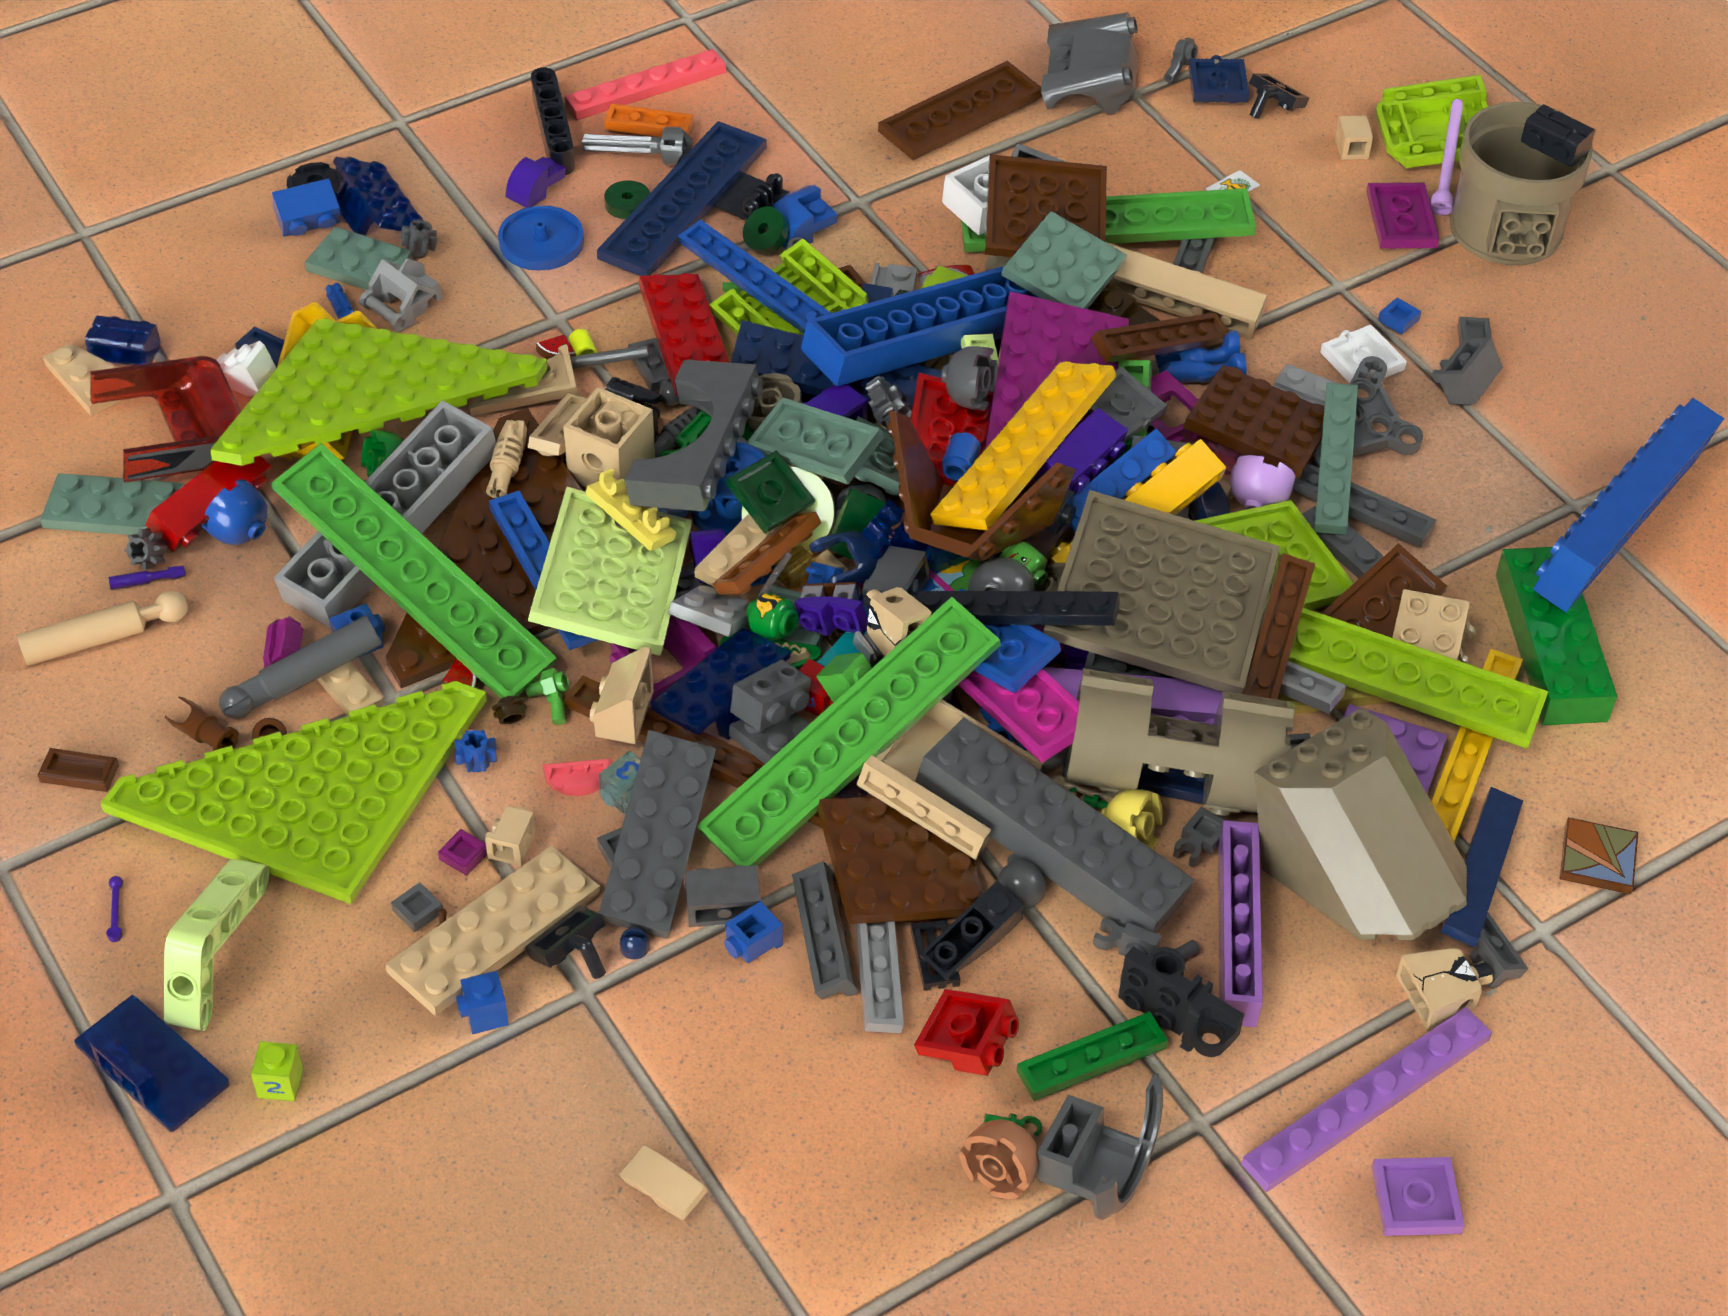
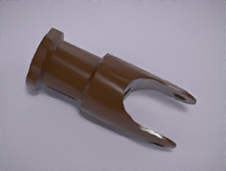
M179 696L178 698L190 705L192 710L189 717L183 723H176L165 716V719L173 727L199 743H207L213 747V751L232 746L234 749L238 743L239 733L236 729L224 727L218 723L216 716L184 697Z

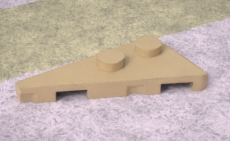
M567 344L558 348L559 354L547 360L548 370L537 386L526 389L523 387V384L508 388V394L486 400L481 395L469 404L471 416L561 399L567 393L578 395Z

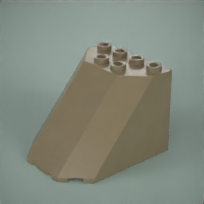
M1361 707L1254 771L1262 870L1360 940H1375L1379 934L1395 935L1398 940H1414L1422 935V932L1431 929L1447 919L1453 912L1467 906V865L1388 723Z

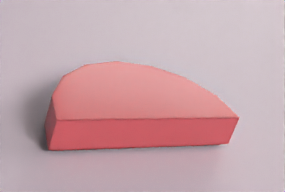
M612 758L543 764V772L546 782L555 791L565 795L583 796L594 793L607 783L612 773Z

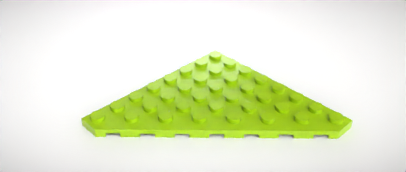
M316 319L210 449L211 457L214 461L243 466L254 463V457L270 452L273 457L298 451V445L314 441L316 445L339 440L341 439V433L355 429L361 434L383 428V422L399 418L401 422L420 418L426 416L425 410L435 408L442 400L454 407L467 405V399L481 395L484 400L508 394V388L523 384L525 389L538 385L548 370L547 359L538 358L530 354L510 353L502 349L493 350L477 347L473 344L453 343L445 339H431L419 337L416 334L391 332L388 329H374L363 327L359 324L340 323L331 319Z
M454 681L443 684L442 690L423 694V691L395 698L396 703L377 708L374 704L348 712L349 716L331 722H329L328 718L304 724L301 725L300 731L281 735V732L259 737L253 739V744L234 750L232 746L207 752L204 753L205 758L185 764L184 760L155 767L156 772L137 778H135L134 774L124 776L118 779L100 804L104 813L228 859L268 865L269 872L273 876L352 905L454 751L455 740L462 739L487 701L486 691Z

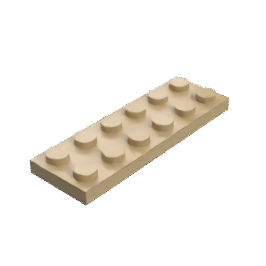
M550 846L386 963V973L436 1016L457 1001L456 996L462 995L461 979L499 970L525 951V947L579 905L584 907L600 895V885L554 847Z

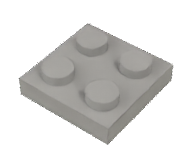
M698 586L673 600L669 609V614L728 637L749 625L748 618L746 617L748 607L746 600L738 597L728 598L718 595L716 589L709 586Z

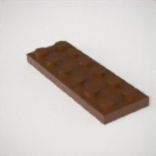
M1007 60L878 122V132L908 157L915 160L1041 98V86Z

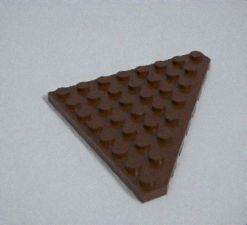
M527 407L500 417L493 432L497 441L507 420L525 422L527 427L525 449L519 470L510 479L507 494L520 491L550 543L566 487L581 490L560 456H545L538 453V450L528 448L529 436L539 424ZM489 461L467 484L439 543L438 549L532 635H535L553 627L528 621L536 590L489 509V500L495 499L486 493V488L492 474ZM406 613L386 655L387 666L401 689L449 670L457 659L408 613Z

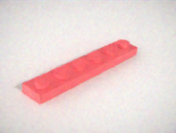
M714 49L703 51L686 58L565 95V105L575 119L580 120L608 111L611 103L627 105L726 73V63Z

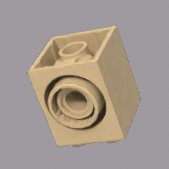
M597 387L563 426L567 469L577 484L585 488L599 481L600 474L611 468L614 470L613 477L616 480L622 478L625 480L635 459L655 458L653 409Z

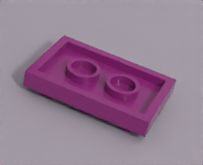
M1425 182L1368 183L1366 193L1380 249L1438 248L1439 235Z

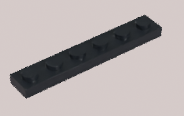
M919 591L916 599L932 612V615L947 600L953 597L983 625L1115 626L1120 605L1119 592Z

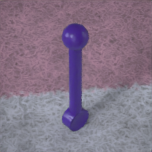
M113 876L109 879V886L112 888L111 927L108 928L106 934L109 941L117 942L122 938V931L118 927L119 889L123 886V879L119 876Z

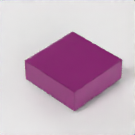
M462 829L438 851L439 860L466 876L487 855L486 843Z

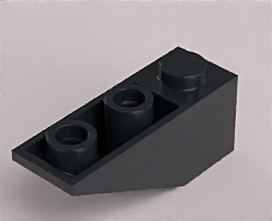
M997 880L920 954V957L947 981L998 944L1023 919V904Z

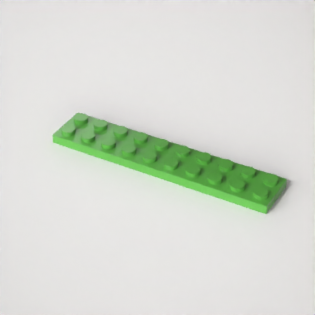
M1247 188L1106 196L1107 243L1123 244L1253 236L1256 231ZM960 219L964 252L985 251V233L977 235Z
M322 443L272 482V489L500 699L507 696L519 697L528 685L536 682L541 677L542 671L549 670L557 663V657Z
M951 597L697 825L699 832L734 866L760 865L818 812L820 799H832L861 773L864 763L871 755L877 757V755L889 748L1001 646L1000 639Z

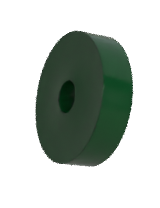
M626 180L616 182L605 191V208L610 215L619 219H626L650 194V191L644 184L637 181Z
M769 206L755 210L747 218L743 227L745 244L756 253L762 255L777 251L784 244L789 233L787 218L776 208Z

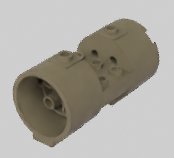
M1083 668L1076 698L1079 701L1074 740L1068 746L1065 782L1099 787L1100 790L1105 791L1107 796L1114 798L1122 791L1137 790L1144 763L1149 764V769L1158 772H1169L1170 768L1184 770L1183 773L1190 777H1205L1203 789L1204 807L1210 808L1209 811L1214 814L1227 816L1231 812L1240 813V810L1258 813L1254 771L1292 749L1290 737L1287 736V731L1293 730L1295 708L1292 702L1222 691L1221 701L1218 704L1213 724L1151 714L1154 689L1153 679Z

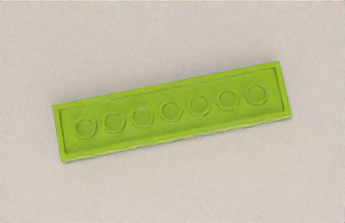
M1306 608L1302 609L1288 659L1290 662L1353 689L1526 749L1529 747L1549 692Z

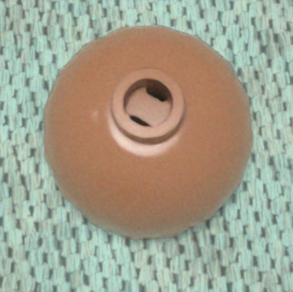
M1003 1119L981 1124L965 1139L964 1146L959 1152L961 1165L968 1178L972 1182L978 1178L984 1185L991 1188V1191L988 1193L989 1195L1005 1200L1018 1198L1034 1180L1039 1166L1036 1154L1038 1147L1032 1136L1023 1127Z

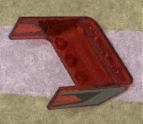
M208 356L90 371V401L92 404L146 396L156 399L174 439V442L123 449L124 483L205 470L215 462L212 460L210 449L241 412L217 360Z

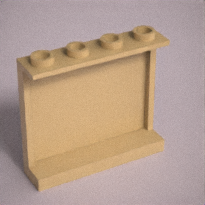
M941 699L889 748L877 755V757L871 755L867 759L856 785L976 860L992 839L989 836L991 829L915 782L923 757L964 717L1041 771L1044 762L1041 763L1031 753Z

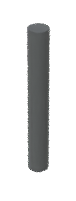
M649 345L573 356L570 357L572 369L650 357L651 350Z

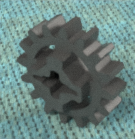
M877 376L867 383L866 389L869 392L868 396L871 398L868 403L873 410V415L878 423H881L888 432L889 410L910 418L912 412L910 400L896 384L890 385L883 376Z

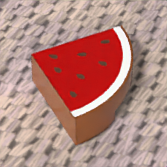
M565 335L536 343V351L545 359L559 354L558 348L566 344L570 357L576 356Z
M458 659L455 660L442 680L443 684L457 681L477 688L476 676Z

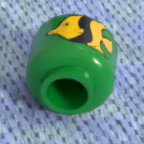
M768 592L763 593L756 600H752L747 607L746 617L748 618L751 631L774 641L790 636L798 624V613L793 602Z

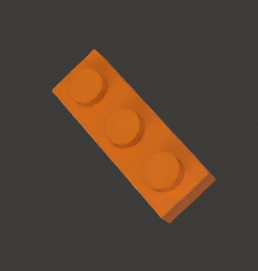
M611 103L604 124L605 130L662 137L665 127H681L689 135L693 126V114Z

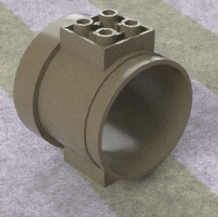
M1505 102L1491 105L1477 112L1469 120L1465 128L1459 154V163L1462 170L1454 199L1453 211L1450 216V228L1460 245L1484 260L1504 265H1528L1550 257L1561 244L1574 195L1584 184L1592 157V145L1589 152L1575 166L1570 167L1536 149L1530 148L1520 141L1527 118L1542 106L1540 104Z

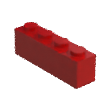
M261 455L254 457V463L243 466L215 461L154 508L145 525L153 533L161 532V538L172 552L182 545L187 548L200 536L198 532L203 529L202 524L208 523L209 517L205 515V512L212 500L222 489L226 488L230 492L238 486L236 485V480L245 479L259 491L268 482L266 476L271 465Z

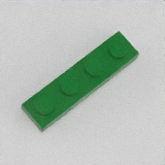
M1149 1011L1017 1063L1016 1072L1033 1101H1036L1166 1049L1168 1039Z

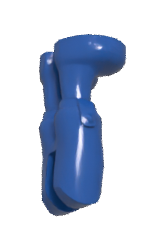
M1237 330L1227 332L1222 346L1217 349L1207 351V349L1199 347L1155 355L1159 374L1167 370L1180 383H1204L1211 381L1222 364L1228 367H1236L1247 375L1246 359L1244 353H1240V338Z

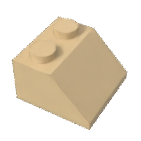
M643 647L613 662L608 676H602L599 687V701H594L590 710V722H594L595 737L636 744L654 692L651 648Z

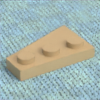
M71 343L43 356L46 367L91 416L144 391L139 390L94 397V392L134 384L135 382L120 377L93 379L94 373L119 370L120 368Z

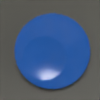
M543 205L527 207L508 216L499 228L498 240L502 255L510 263L524 269L541 271L556 269L573 261L582 251L584 234L582 224L575 215L562 208Z

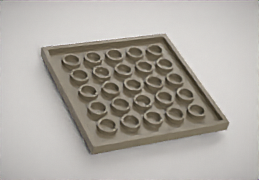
M1089 490L1057 591L1119 592L1120 605L1115 626L1045 625L1043 633L1059 641V643L1218 691L1242 694L1280 546Z

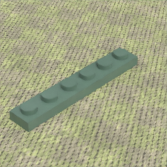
M1327 383L1314 527V531L1318 533L1347 535L1358 385Z

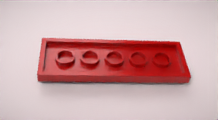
M682 273L680 275L653 274L640 276L639 288L675 395H678L675 377L684 360L730 363L698 274Z

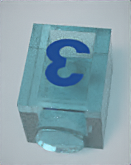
M630 750L599 773L601 798L610 807L615 806L623 814H626L640 763V758Z

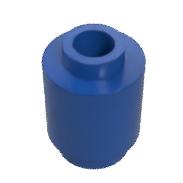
M956 433L950 438L942 460L944 475L953 481H958L979 456L981 444L972 434Z

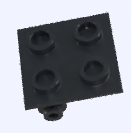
M742 172L713 204V207L747 220L755 210L766 206L773 207V204L790 192L783 189V178L778 173L770 174L766 181Z

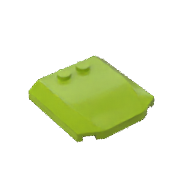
M1481 74L1384 89L1382 100L1378 102L1376 107V120L1386 152L1405 168L1442 163L1451 105L1453 100L1461 99L1463 109L1454 160L1459 161L1467 123L1477 112L1488 107L1486 101L1487 91Z
M801 239L781 253L782 263L772 269L773 272L831 313L868 303L867 293L805 239ZM732 288L709 304L711 312L737 336L742 320L804 336L802 332L744 290L737 294L736 290Z

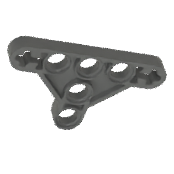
M1368 356L1360 362L1350 382L1351 385H1358V389L1365 390L1369 394L1367 398L1357 397L1356 415L1358 419L1355 420L1353 457L1385 448L1400 454L1413 455L1420 449L1423 432L1418 426L1399 418L1382 386L1387 372V365L1384 360L1375 356ZM1373 369L1375 372L1370 381L1366 377L1368 372ZM1381 423L1387 428V431L1376 432L1372 429L1371 424ZM1405 434L1411 435L1415 438L1416 442L1406 444L1402 442L1400 436ZM1322 439L1315 451L1312 465L1318 468L1320 467Z

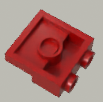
M944 989L918 1036L914 1047L918 1055L950 1060L957 1071L988 1076L993 1066L999 1067L1004 1058L1003 1046L1008 1037L1014 1038L1017 1035L1019 1019L1010 999Z

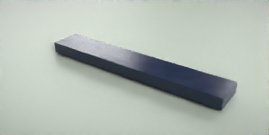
M1490 787L1464 860L1467 865V906L1453 912L1444 920L1441 933L1470 946H1476L1523 800Z

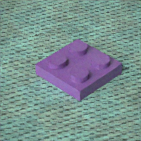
M1451 1157L1374 1159L1372 1172L1384 1236L1462 1234L1465 1225Z

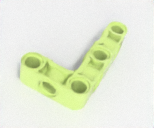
M230 859L170 929L164 950V1021L166 1024L204 1031L207 1028L213 1009L214 955L264 895L269 882L270 872L268 865Z

